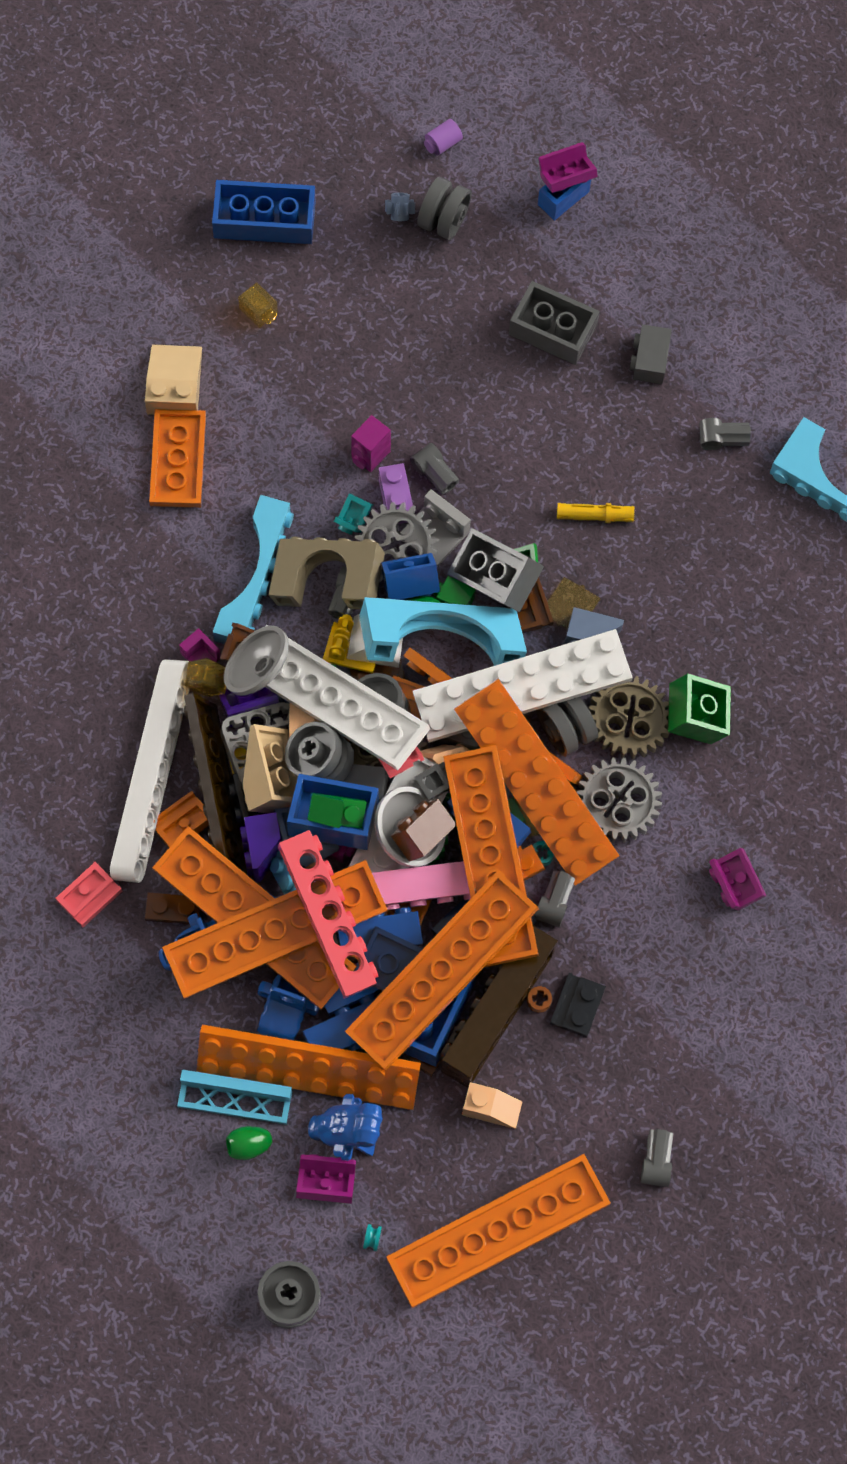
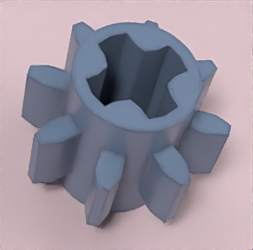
M392 193L391 200H385L386 214H391V220L407 221L409 220V214H415V202L413 199H410V194Z

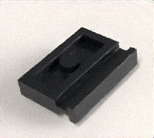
M569 973L550 1024L587 1038L606 986Z

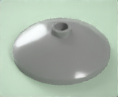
M277 626L262 627L247 636L237 646L229 658L224 672V683L227 689L235 695H248L261 690L275 679L288 655V637L282 629Z
M409 786L396 788L388 792L381 799L375 813V832L382 849L392 860L403 866L420 867L436 859L444 846L445 837L424 857L410 862L391 838V835L398 829L397 823L407 816L411 817L414 814L413 808L424 800L427 803L434 801L433 799L428 801L422 790Z

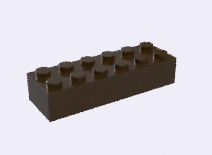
M533 926L539 956L498 964L500 965L497 970L498 974L492 973L484 985L483 997L477 996L469 1009L471 1010L468 1015L469 1019L465 1020L463 1018L455 1030V1041L453 1044L448 1041L440 1054L442 1056L439 1060L442 1063L441 1072L466 1088H469L470 1082L473 1083L555 953L558 940Z

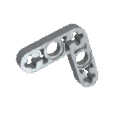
M285 702L276 703L228 717L223 721L220 729L221 738L234 774L238 773L242 789L246 759H237L234 751L237 748L247 750L251 718L258 716L264 720L265 726L285 729L289 727L290 704ZM279 710H281L283 714H288L285 721H283L281 717H278L273 719L272 725H270V718L276 717L279 713ZM242 720H245V727L238 729L236 735H233L230 731L227 732L229 725L232 724L233 728H238L242 726Z

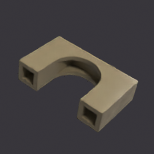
M300 537L280 539L269 596L278 606L301 607L306 581L311 571L324 562L340 561L345 563L347 567L342 599L349 609H361L365 597L377 598L382 571L381 562L384 561L385 552L378 542L371 539H364L362 541H351L346 538H340L338 541L320 537H316L314 540H306Z

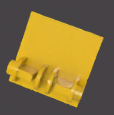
M344 614L339 618L338 622H333L323 660L330 664L373 673L376 663L347 659L354 622L350 615Z

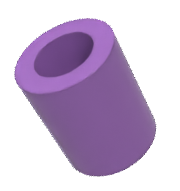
M448 119L425 134L424 145L431 154L440 155L461 141L463 135L458 125L452 119Z

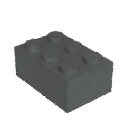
M531 281L510 320L509 335L576 365L597 327L600 311Z
M471 528L447 574L520 612L544 566Z

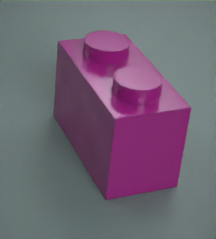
M372 415L351 436L352 461L360 469L366 468L369 472H372L391 452V430Z

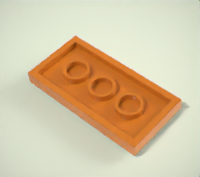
M155 409L150 506L201 508L206 411Z

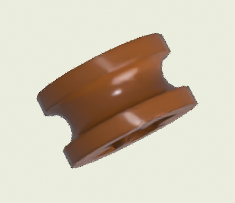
M538 986L531 989L528 994L527 1003L532 1011L542 1013L551 1006L552 995L547 988ZM537 993H541L543 998H547V1001H543L542 1006H537V1001H532V998H536Z

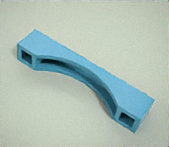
M260 495L253 515V526L260 545L257 569L244 591L231 603L221 608L213 630L215 642L225 644L228 634H231L233 629L231 626L232 622L255 630L252 624L254 619H259L262 611L261 598L262 596H267L270 588V581L267 580L270 573L274 571L280 539H286V536L283 535L285 528H290L294 514L290 512V503Z

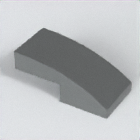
M444 762L439 765L437 763L415 776V780L428 801L450 790Z

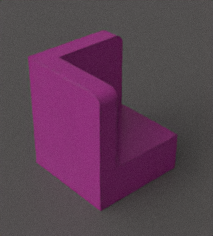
M199 628L179 644L181 655L191 662L192 666L200 674H204L207 671L206 669L210 667L203 668L194 664V662L211 660L216 663L220 660V649Z

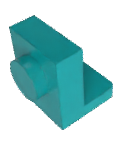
M349 493L339 516L335 517L333 522L339 524V530L350 535L353 534V531L361 532L358 525H365L366 522L363 518L364 516H369L374 504Z

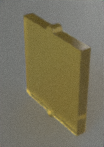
M564 577L547 603L556 625H562L568 629L574 607L592 612L601 598L586 590L584 585L579 586Z

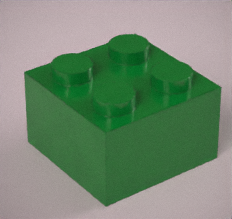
M688 673L669 683L668 732L708 744H713L729 736L731 686Z

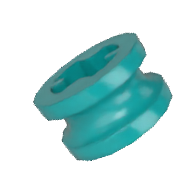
M545 841L534 843L533 847L537 853L539 848L542 851L543 849L548 850L547 859H543V857L540 859L543 866L546 867L553 861L554 854Z
M368 1224L363 1249L367 1250L368 1247H371L373 1251L377 1252L382 1226L373 1228L372 1224Z

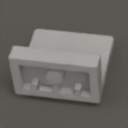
M431 489L424 496V507L420 512H425L422 517L423 521L432 520L427 526L428 529L436 528L437 530L431 534V538L439 539L438 542L432 544V547L438 550L437 553L433 554L438 567L470 532L471 519ZM408 523L400 533L408 534L411 529L410 524ZM412 535L401 541L404 543L418 539V536ZM409 545L415 552L420 553L418 547Z

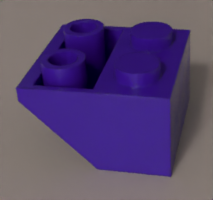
M276 812L244 817L245 826L240 827L243 850H249V852L244 853L247 875L253 876L256 883H260L270 870L271 861L279 851L278 844L281 842Z

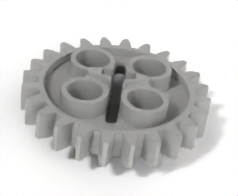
M391 502L389 510L382 504L380 505L381 513L372 509L373 518L368 516L363 518L367 525H358L359 530L363 534L355 536V539L360 541L364 539L375 541L374 532L377 529H381L386 533V541L378 544L380 547L392 543L394 541L393 537L399 541L412 535H417L418 539L401 545L399 547L400 551L396 547L384 551L385 554L393 555L395 560L409 557L406 552L409 545L418 547L419 555L437 553L438 550L433 548L432 544L439 541V539L431 538V534L437 531L436 528L428 529L427 527L432 520H422L424 511L417 515L414 514L416 507L414 505L409 510H406L405 502L401 503L399 509H397L395 502ZM402 520L407 521L411 527L410 532L406 535L398 530V523ZM381 571V576H380V582L383 580V573H382V571Z
M612 757L610 765H607L604 760H601L600 769L592 765V774L584 773L583 778L585 781H579L578 785L582 790L577 791V794L605 835H611L612 842L616 841L617 836H621L623 843L626 842L628 835L636 840L638 836L637 831L645 835L647 832L646 826L653 828L655 823L653 819H658L660 814L655 809H661L662 802L657 801L661 798L662 792L654 791L658 788L659 782H650L654 774L649 773L645 775L646 766H642L639 769L635 768V760L630 766L626 765L624 757L621 760V764H617L615 758ZM618 778L623 784L621 786H614L609 780ZM632 782L634 785L625 793L623 801L620 800L609 817H604V814L613 806L614 799H618L626 786ZM635 793L640 794L644 800L636 802L631 798V795ZM603 798L607 804L605 806H598L594 803V799ZM623 813L628 817V820L620 822L615 818V815Z

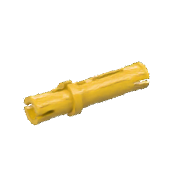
M557 503V519L605 521V523L624 521L633 523L634 506L611 505V503H606V505Z

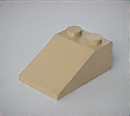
M152 345L145 392L147 414H155V409L198 410L202 347Z
M256 724L250 726L243 778V790L248 811L274 813L275 809L291 807L298 776L288 769L285 762V747L289 740L288 729Z

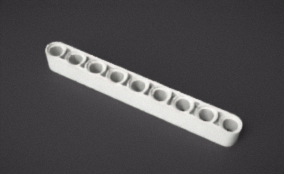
M163 660L160 663L110 865V875L115 881L139 883L144 878L158 821L157 818L160 813L184 714V706L186 705L184 695L189 693L193 676V667L189 661Z

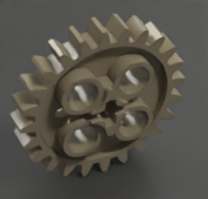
M636 676L633 682H626L597 691V697L592 696L590 703L593 706H589L588 709L598 730V738L594 741L599 742L603 740L602 749L604 750L610 746L612 748V756L618 750L621 751L622 759L626 753H630L632 759H635L637 752L644 758L646 757L647 749L654 753L656 745L662 747L664 743L663 738H668L670 732L667 730L669 702H662L665 693L657 695L656 690L658 686L655 685L650 689L648 687L649 680L647 679L643 684H639V678ZM635 697L629 738H625L630 698ZM613 700H622L625 705L617 706L613 703ZM639 705H648L651 710L643 711L639 708ZM609 724H618L621 727V729L612 730L609 727ZM635 729H644L647 734L638 735Z

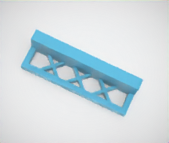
M182 1070L180 1078L181 1089L177 1107L287 1125L292 1087ZM187 1087L199 1088L204 1095L196 1103L184 1102ZM204 1089L211 1090L212 1092L207 1095ZM218 1092L226 1093L231 1099V1102L223 1108L216 1107L210 1099ZM231 1094H236L240 1096L234 1099ZM246 1096L253 1097L259 1105L250 1112L243 1111L237 1103ZM258 1098L267 1099V1100H266L265 1102L261 1103ZM273 1100L284 1102L282 1117L270 1115L265 1106ZM208 1101L211 1106L203 1105L202 1103ZM235 1105L238 1110L229 1109V1108H230L231 1106ZM260 1109H262V1111H263L265 1114H260V1113H256V1112H258Z

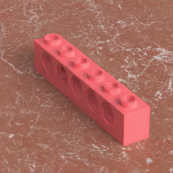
M310 830L280 842L278 849L343 997L347 998L374 986L377 983L375 978L379 977L373 962H367L364 955L367 952L366 945L361 936L356 937L353 927L356 926L355 920L350 911L345 912L342 901H345L340 886H334L331 880V876L334 873L329 861H323L319 851L323 850L318 836H312ZM303 856L312 857L315 866L311 869H304L300 865V858ZM314 881L324 883L326 887L325 893L321 895L313 893L311 883ZM324 907H333L337 912V917L334 920L325 919L322 915ZM344 932L348 937V943L344 946L337 945L333 940L334 933ZM354 957L358 960L359 968L357 971H349L345 968L344 961L346 958Z

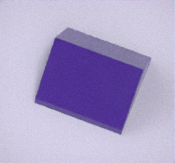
M227 687L217 690L226 718L279 703L277 694L266 687L248 695H235ZM257 716V717H253V718H251L250 721L255 720V719H258V718H261V717H258V716Z

